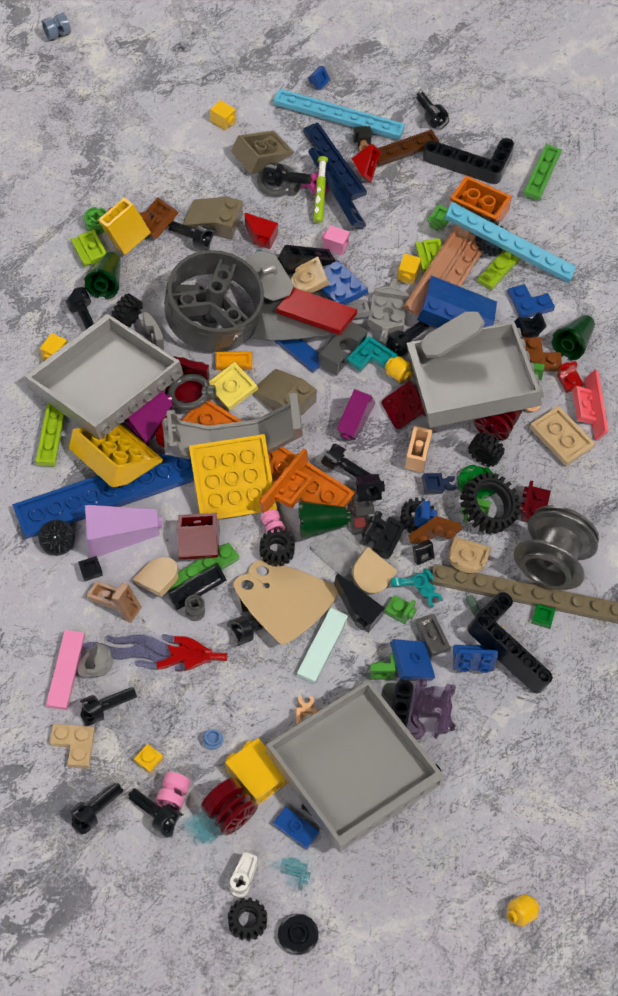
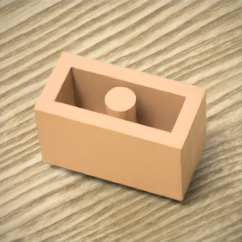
M414 426L405 469L424 472L433 430Z

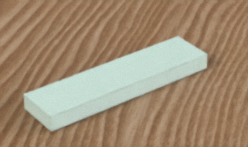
M330 608L297 672V677L313 684L316 683L349 615Z

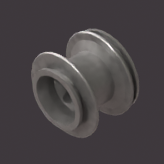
M549 505L537 509L529 518L527 524L528 531L533 540L521 542L514 549L513 556L517 566L531 581L545 588L556 590L577 588L583 583L585 578L584 569L578 560L589 559L598 550L600 538L596 527L586 517L566 507Z

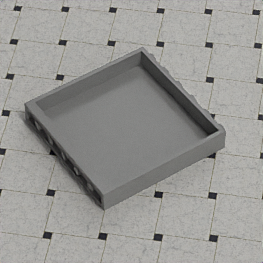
M106 314L24 377L31 391L100 440L147 402L151 401L161 391L165 390L175 380L179 379L183 372L180 361L109 314Z
M514 321L483 327L477 336L439 358H427L420 346L423 340L407 343L409 361L412 365V371L429 428L541 406V398L544 397L543 388L538 386V375H534L533 362L530 363L529 351H525L526 345L524 339L521 340V330L516 327Z
M369 680L356 684L352 691L347 694H340L333 703L324 704L317 713L307 715L302 719L301 723L296 726L291 725L282 735L272 737L266 744V754L339 853L442 785L444 775Z

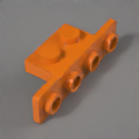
M303 448L300 453L294 456L291 464L284 468L282 475L272 483L269 491L262 495L260 498L261 512L265 513L275 501L292 509L314 482L313 477L301 472V469L309 460L306 449Z

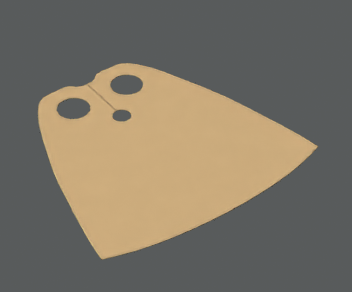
M258 560L249 567L247 574L240 575L235 579L233 585L238 596L255 619L276 641L284 645L300 636L317 622L332 605L338 595V591L335 585L288 566H280L278 563L277 567H275L274 563L268 565V561ZM260 566H265L268 568L269 573L261 576L256 572V569ZM249 580L254 586L250 590H245L241 587V583ZM268 583L270 587L264 588L263 584Z

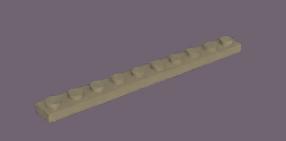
M434 564L432 572L434 582L431 581L430 584L464 592L468 591L469 593L493 598L498 593L505 592L516 603L535 607L536 604L554 608L559 612L618 624V602L549 589L543 586L481 573H466L456 568Z

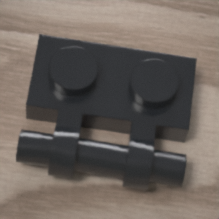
M376 511L374 516L370 517L369 526L363 531V538L360 543L367 546L369 541L374 542L372 550L389 559L403 533L405 525L390 516L384 521L381 519L382 512ZM376 527L381 529L379 535L374 533Z

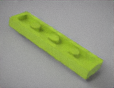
M48 402L36 465L55 467L65 415Z

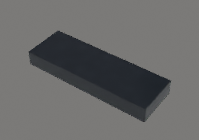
M215 563L166 593L174 608L178 610L185 606V601L189 596H202L227 581L219 563Z

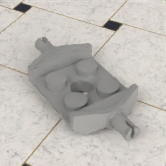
M394 277L390 279L389 286L374 288L368 319V326L373 331L380 332L379 340L382 342L384 338V343L387 342L389 334L397 330H404L407 310L402 308L409 299L408 293L396 287L398 279L395 278L393 282ZM390 312L392 315H385L384 313Z

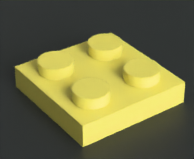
M235 362L209 381L210 385L216 386V397L229 411L258 390V386Z

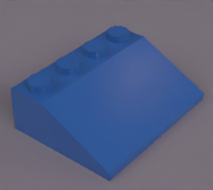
M431 275L417 320L439 328L464 312H479L485 322L483 327L493 326L497 301Z

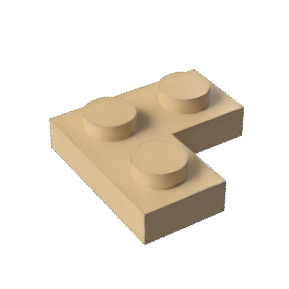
M53 724L50 745L70 748L69 768L89 769L95 728Z

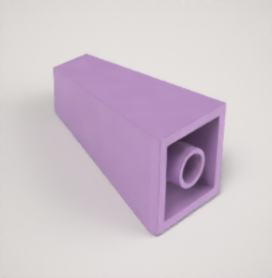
M85 505L87 543L90 558L99 557L159 536V528H162V516L158 517L157 509Z

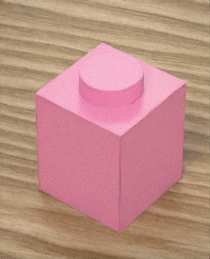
M330 225L328 230L324 231L322 235L323 248L343 255L349 244L350 232Z

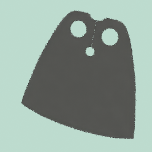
M317 291L314 292V293H311V294H314V295H317V296L322 297ZM286 297L275 301L264 298L261 317L255 328V339L292 340L322 336L332 332L278 314L276 308Z

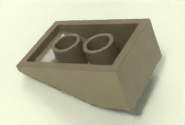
M274 130L238 135L231 150L236 159L251 174L260 172L270 163H279L294 153Z
M230 197L194 199L183 225L195 229L201 224L212 227L216 230L214 236L232 240L243 215V201Z
M275 369L257 385L258 390L253 393L255 397L273 411L290 402L289 394L297 393L301 416L316 403L317 389L304 379Z

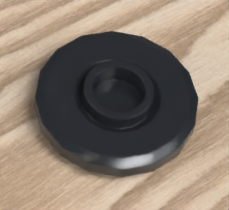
M58 519L50 520L39 531V545L49 555H64L74 545V531L65 521Z
M305 914L290 915L279 926V943L286 952L292 955L307 954L314 949L318 942L319 931L317 924Z

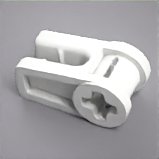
M243 853L230 878V892L236 898H244L249 893L257 868V856L251 853ZM240 883H243L240 888L236 887V885L238 886Z

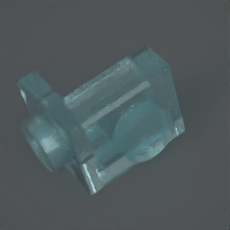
M203 810L186 824L202 844L206 841L210 844L219 836L216 832L220 829Z
M288 857V859L282 858L280 873L299 877L298 890L302 891L304 884L308 885L311 872L307 871L308 864L301 863L299 859Z

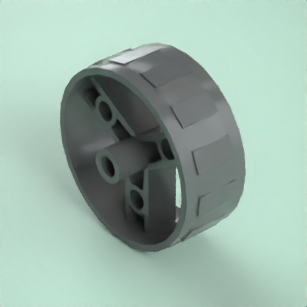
M206 250L188 255L174 267L167 282L164 300L166 321L170 329L180 340L195 349L207 352H222L234 349L245 343L252 336L260 320L264 300L263 283L258 273L249 263L232 253ZM198 275H213L207 289L172 293L186 279ZM232 281L244 288L251 297L255 312L250 318L227 297ZM202 315L206 322H218L224 329L201 326L187 317Z

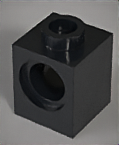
M379 474L356 476V493L359 502L382 500L385 484L384 481L380 480Z

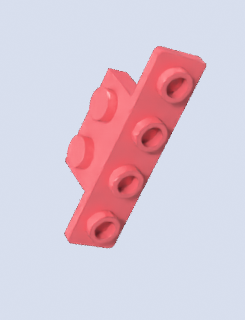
M594 370L585 378L586 388L576 386L572 389L577 421L592 424L594 439L599 440L608 433V425L599 371Z

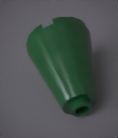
M114 252L105 253L85 275L84 286L89 294L96 298L100 296L105 297V299H111L118 293L121 266L119 255Z
M582 315L557 329L553 333V339L551 340L554 350L561 352V357H568L567 360L572 361L582 357L595 328V321L588 315Z
M308 501L299 502L298 512L301 524L299 526L302 539L313 538L348 527V523L352 522L351 511H347V507Z

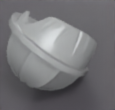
M95 643L96 647L89 648L88 652L79 662L78 673L82 677L88 678L102 677L111 671L114 660L108 647Z

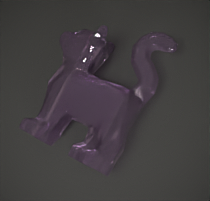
M417 679L414 692L415 704L410 716L411 723L417 728L416 733H411L416 740L421 739L426 732L425 726L419 720V717L437 718L434 726L435 739L438 738L439 734H447L449 731L455 730L456 724L451 718L453 708L451 698L455 694L456 685L446 684L441 697L432 695L435 686L424 688L427 686V680Z

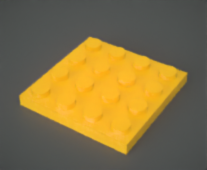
M265 434L188 446L199 514L217 513L218 519L262 513L260 498L269 491L273 483ZM276 501L269 510H277Z

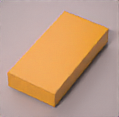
M252 351L216 352V370H225L234 362L242 370H252Z

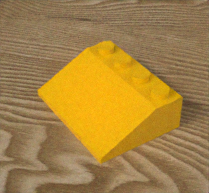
M122 423L100 440L84 428L72 430L69 449L111 487L127 485L162 462V458Z

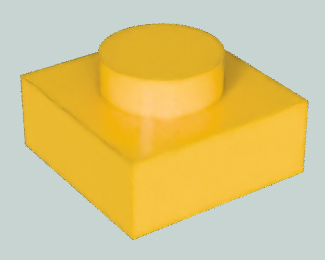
M147 744L134 758V762L151 774L164 757Z

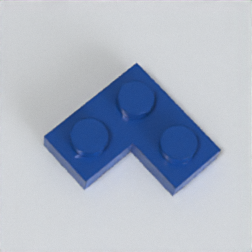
M525 284L508 289V294L520 317L530 318L534 317L537 313L545 314L555 309L548 293L531 297Z

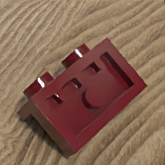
M531 480L528 487L524 486L522 497L526 499L525 503L521 502L519 509L521 510L520 514H522V522L528 523L529 518L537 509L548 506L551 490L533 487L534 481Z

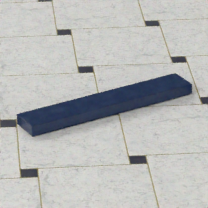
M317 122L304 127V134L313 147L321 150L325 157L328 158V162L351 200L353 201L367 195V190L320 124Z
M311 147L308 153L319 170L320 163H318V157H325L321 150ZM328 162L325 170L328 187L350 224L363 230L366 227V223Z

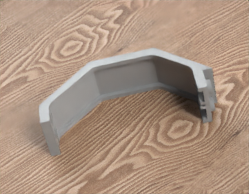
M297 393L289 394V403L258 419L211 426L179 420L175 410L167 411V418L163 419L165 455L190 459L188 447L190 445L265 434L269 454L303 436Z

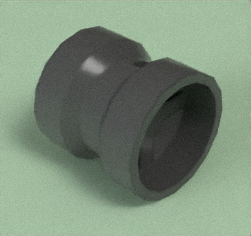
M191 595L185 601V612L189 620L199 621L205 615V602L199 595Z

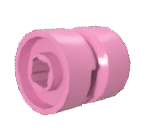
M166 772L161 783L163 788L159 789L155 800L156 803L161 807L170 804L180 811L185 801L183 795L187 794L191 784L189 778L175 772Z

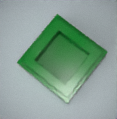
M536 604L531 624L550 629L556 609Z

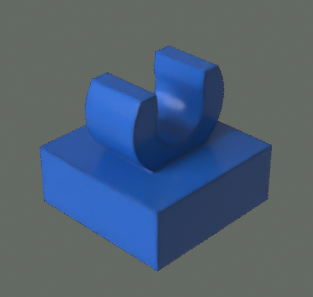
M319 66L308 77L310 84H314L318 90H321L330 81L324 66Z
M423 500L415 509L414 526L421 527L437 516V511L430 509L431 502Z

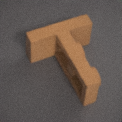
M96 581L86 595L89 601L119 611L124 620L130 623L142 608L129 584L123 582L117 588Z

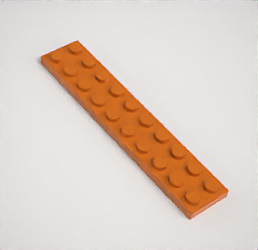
M207 400L199 408L191 410L182 421L211 426L241 422L242 420ZM281 447L268 454L273 482L278 480L284 468L291 464L296 455L285 447ZM307 462L301 469V472L313 477L314 482L298 501L346 507L355 497V491Z

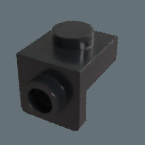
M537 313L533 318L518 317L514 321L516 327L521 330V336L538 337L546 328L542 313Z

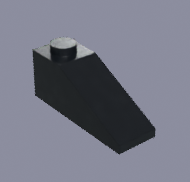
M284 245L278 257L286 273H295V269L298 266L316 257L320 259L322 266L335 262L329 249Z
M338 573L335 576L334 585L351 619L359 629L369 633L383 617L385 608Z

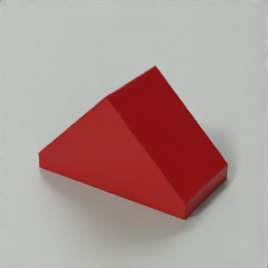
M374 144L368 145L351 158L361 176L369 183H372L381 152Z

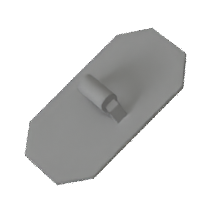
M261 251L247 256L245 261L254 268L263 283L264 298L275 301L290 296L294 285L276 255Z
M464 312L428 333L420 346L427 358H439L477 336L485 322L479 312Z

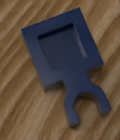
M424 473L422 475L424 494H443L445 489L455 491L457 485L449 483L455 480V476L442 478V473Z

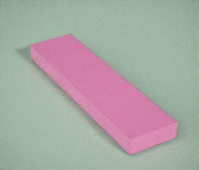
M64 631L46 706L49 708L68 709L85 639V633Z

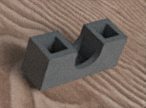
M351 321L341 335L333 336L329 340L328 345L319 351V366L337 376L347 364L348 353L344 349L354 351L367 338L368 330Z

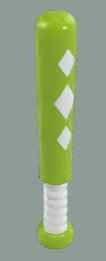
M324 156L318 157V163H320L319 175L317 177L313 221L315 223L323 222L325 170L328 163V158Z

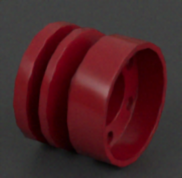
M522 410L477 418L473 420L474 426L480 433H484V435L487 433L490 437L494 436L495 440L504 441L509 437L514 425L522 414Z
M235 778L226 779L217 785L201 804V809L210 819L217 818L215 825L221 828V832L226 836L245 825L258 808V804L251 800L249 794L242 795L244 788Z

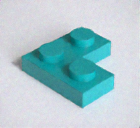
M368 336L347 357V364L359 372L371 361L385 369L388 360L392 357H397V354Z

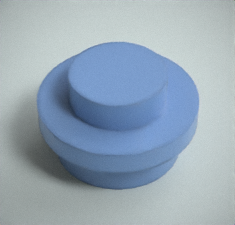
M216 729L206 731L203 735L204 746L211 750L221 747L223 744L222 733Z

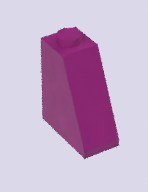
M357 389L353 390L336 429L340 433V437L349 441L351 438L357 439L376 403L371 395Z
M161 391L151 401L147 402L125 420L133 433L148 447L155 438L163 419L167 416V411L172 410L173 400L169 394Z

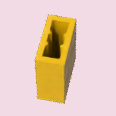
M125 197L98 219L115 248L124 255L151 233L135 205Z
M259 738L254 741H248L242 750L238 753H232L226 759L225 770L244 788V793L249 794L251 800H254L258 805L287 784V781L266 754V746Z

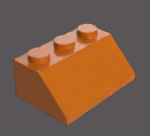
M465 176L450 197V201L494 221L503 220L510 209L512 199L511 195L469 176Z

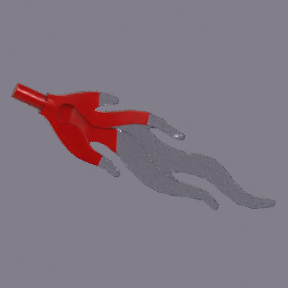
M141 634L124 637L106 636L107 641L113 644H134L135 646L116 648L100 643L110 649L113 659L144 658L154 661H135L136 666L150 670H161L177 665L175 666V671L182 672L192 670L205 663H211V660H228V653L212 652V649L186 636L162 634L163 640L171 644L180 645L179 647L168 645L154 637ZM99 642L84 643L82 650L96 647L95 643Z

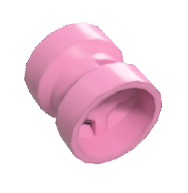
M269 510L261 515L260 519L262 524L266 526V533L269 530L273 533L274 529H277V532L285 529L283 522L279 520L280 515L277 510Z

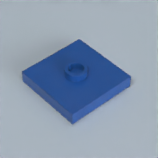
M393 639L390 642L400 679L432 681L435 678L425 642Z

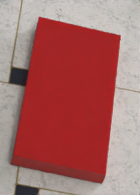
M293 288L290 296H287L276 308L278 314L338 335L342 334L357 315V309L296 288Z

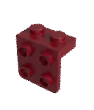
M174 356L175 359L180 361L183 375L198 374L209 380L208 364ZM195 381L185 382L177 387L175 398L183 403L194 402L202 396L203 386ZM169 386L165 389V394H167Z
M410 380L381 402L394 427L398 430L421 414L426 417L417 385Z

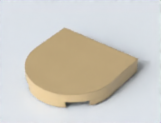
M318 257L298 266L290 279L294 285L293 288L308 293H314L330 285Z
M454 537L448 559L456 569L466 573H476L485 568L492 547Z
M369 547L364 549L352 567L354 585L366 594H375L383 591L390 583L391 578L397 573L395 568Z
M161 557L150 561L132 580L136 585L162 597L177 581L179 569L173 559Z

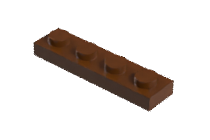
M431 129L379 147L378 149L381 152L377 164L382 166L424 151V144L427 141L439 142Z

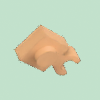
M299 696V708H296V725L301 723L302 719L307 715L317 713V708H313V696H310V702L308 703L303 702L302 696Z

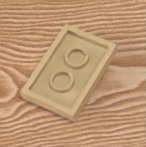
M559 406L530 424V429L565 466L595 447V443Z

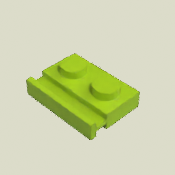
M94 229L78 235L77 238H71V243L84 268L89 264H96L106 253Z
M440 238L423 240V242L415 241L417 256L421 258L420 267L422 273H425L441 249Z

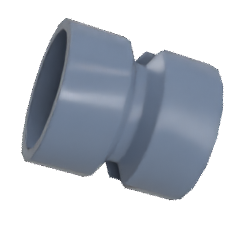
M65 13L57 14L54 18L48 17L42 20V27L48 40L58 38L59 34L64 36L71 33V27Z

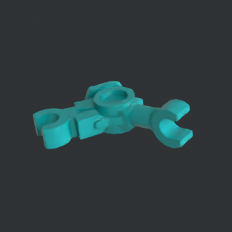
M424 568L423 573H417L412 578H391L392 587L412 586L416 588L424 598L428 597V603L432 608L435 607L432 603L434 597L439 598L441 602L443 601L442 596L434 592L436 588L429 582V578L434 582V577L426 568Z

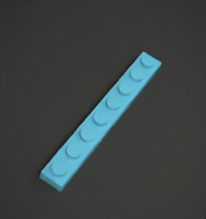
M283 89L278 90L274 99V105L350 127L370 126L372 133L400 140L405 129V124Z
M453 202L450 204L444 217L445 220L567 283L572 279L576 269L575 265Z

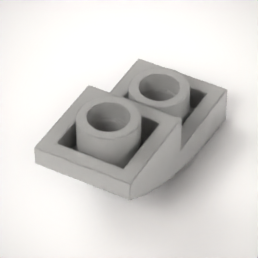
M143 312L144 319L141 320L142 331L146 330V335L151 337L152 343L164 350L163 336L158 324L148 312Z

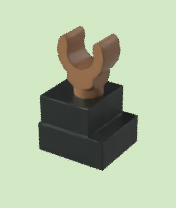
M370 126L354 127L353 141L358 142L360 152L371 144Z

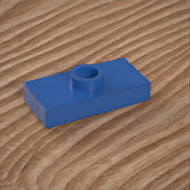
M287 807L283 809L273 822V826L306 850L320 834V831Z

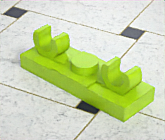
M504 250L479 276L477 282L492 291L521 258Z

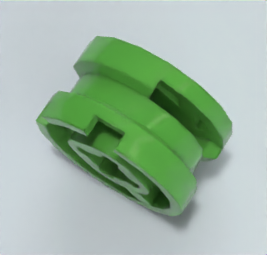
M96 207L88 209L84 214L86 230L91 231L94 229L97 235L104 233L105 231L98 219L107 211Z

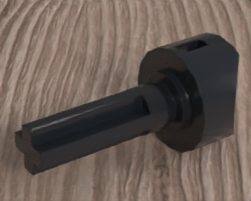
M423 91L421 93L418 92L416 99L426 111L425 120L428 125L439 130L446 127L449 123L447 110L441 104L434 105Z
M270 163L264 167L262 178L268 185L279 187L283 181L310 185L312 174L284 171L281 163Z
M175 221L168 225L169 231L193 239L195 247L205 251L210 250L211 240L216 233L214 228L201 224L195 229Z
M84 287L74 288L71 295L65 300V303L70 312H78L85 328L88 329L94 324L87 308L91 304V299Z
M419 321L406 332L394 331L388 336L386 347L401 357L408 352L407 343L428 329L429 326Z
M333 444L321 460V463L332 471L339 466L354 477L371 474L349 459L344 458L346 449L338 444Z
M240 616L227 622V627L233 631L237 638V646L252 641L254 638L253 632L264 628L256 619L249 621L245 616Z
M130 687L101 700H98L95 695L81 699L82 710L80 716L85 725L90 726L104 720L103 711L137 698L135 688Z
M114 783L89 805L79 802L71 808L72 827L80 834H86L98 824L96 814L124 792L120 784Z
M136 788L129 792L128 799L154 818L153 828L166 838L173 836L174 827L183 814L170 804L161 808Z

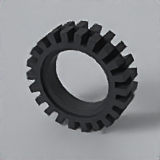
M491 472L481 473L465 485V488L462 489L463 494L460 496V500L464 501L460 505L461 507H466L462 512L464 515L469 514L467 521L473 520L472 526L474 528L480 525L479 531L483 532L486 530L487 534L492 532L497 534L504 531L518 519L521 511L518 508L521 507V503L516 502L520 499L519 495H513L516 492L515 487L510 489L509 486L512 484L509 481L505 484L506 478L502 476L498 479L499 474L495 473L492 475ZM479 489H491L501 498L504 506L501 518L489 517L481 510L477 501Z

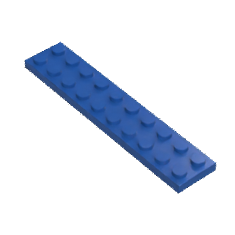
M162 453L159 454L162 458L161 463L127 485L111 487L97 475L12 504L23 535L25 539L39 535L42 526L50 520L58 519L72 524L86 519L85 505L121 507L194 482L191 460Z

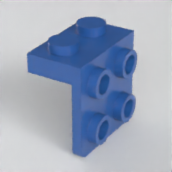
M454 644L453 670H459L460 672H469L471 670L481 673L494 671L498 651L486 650L482 645Z

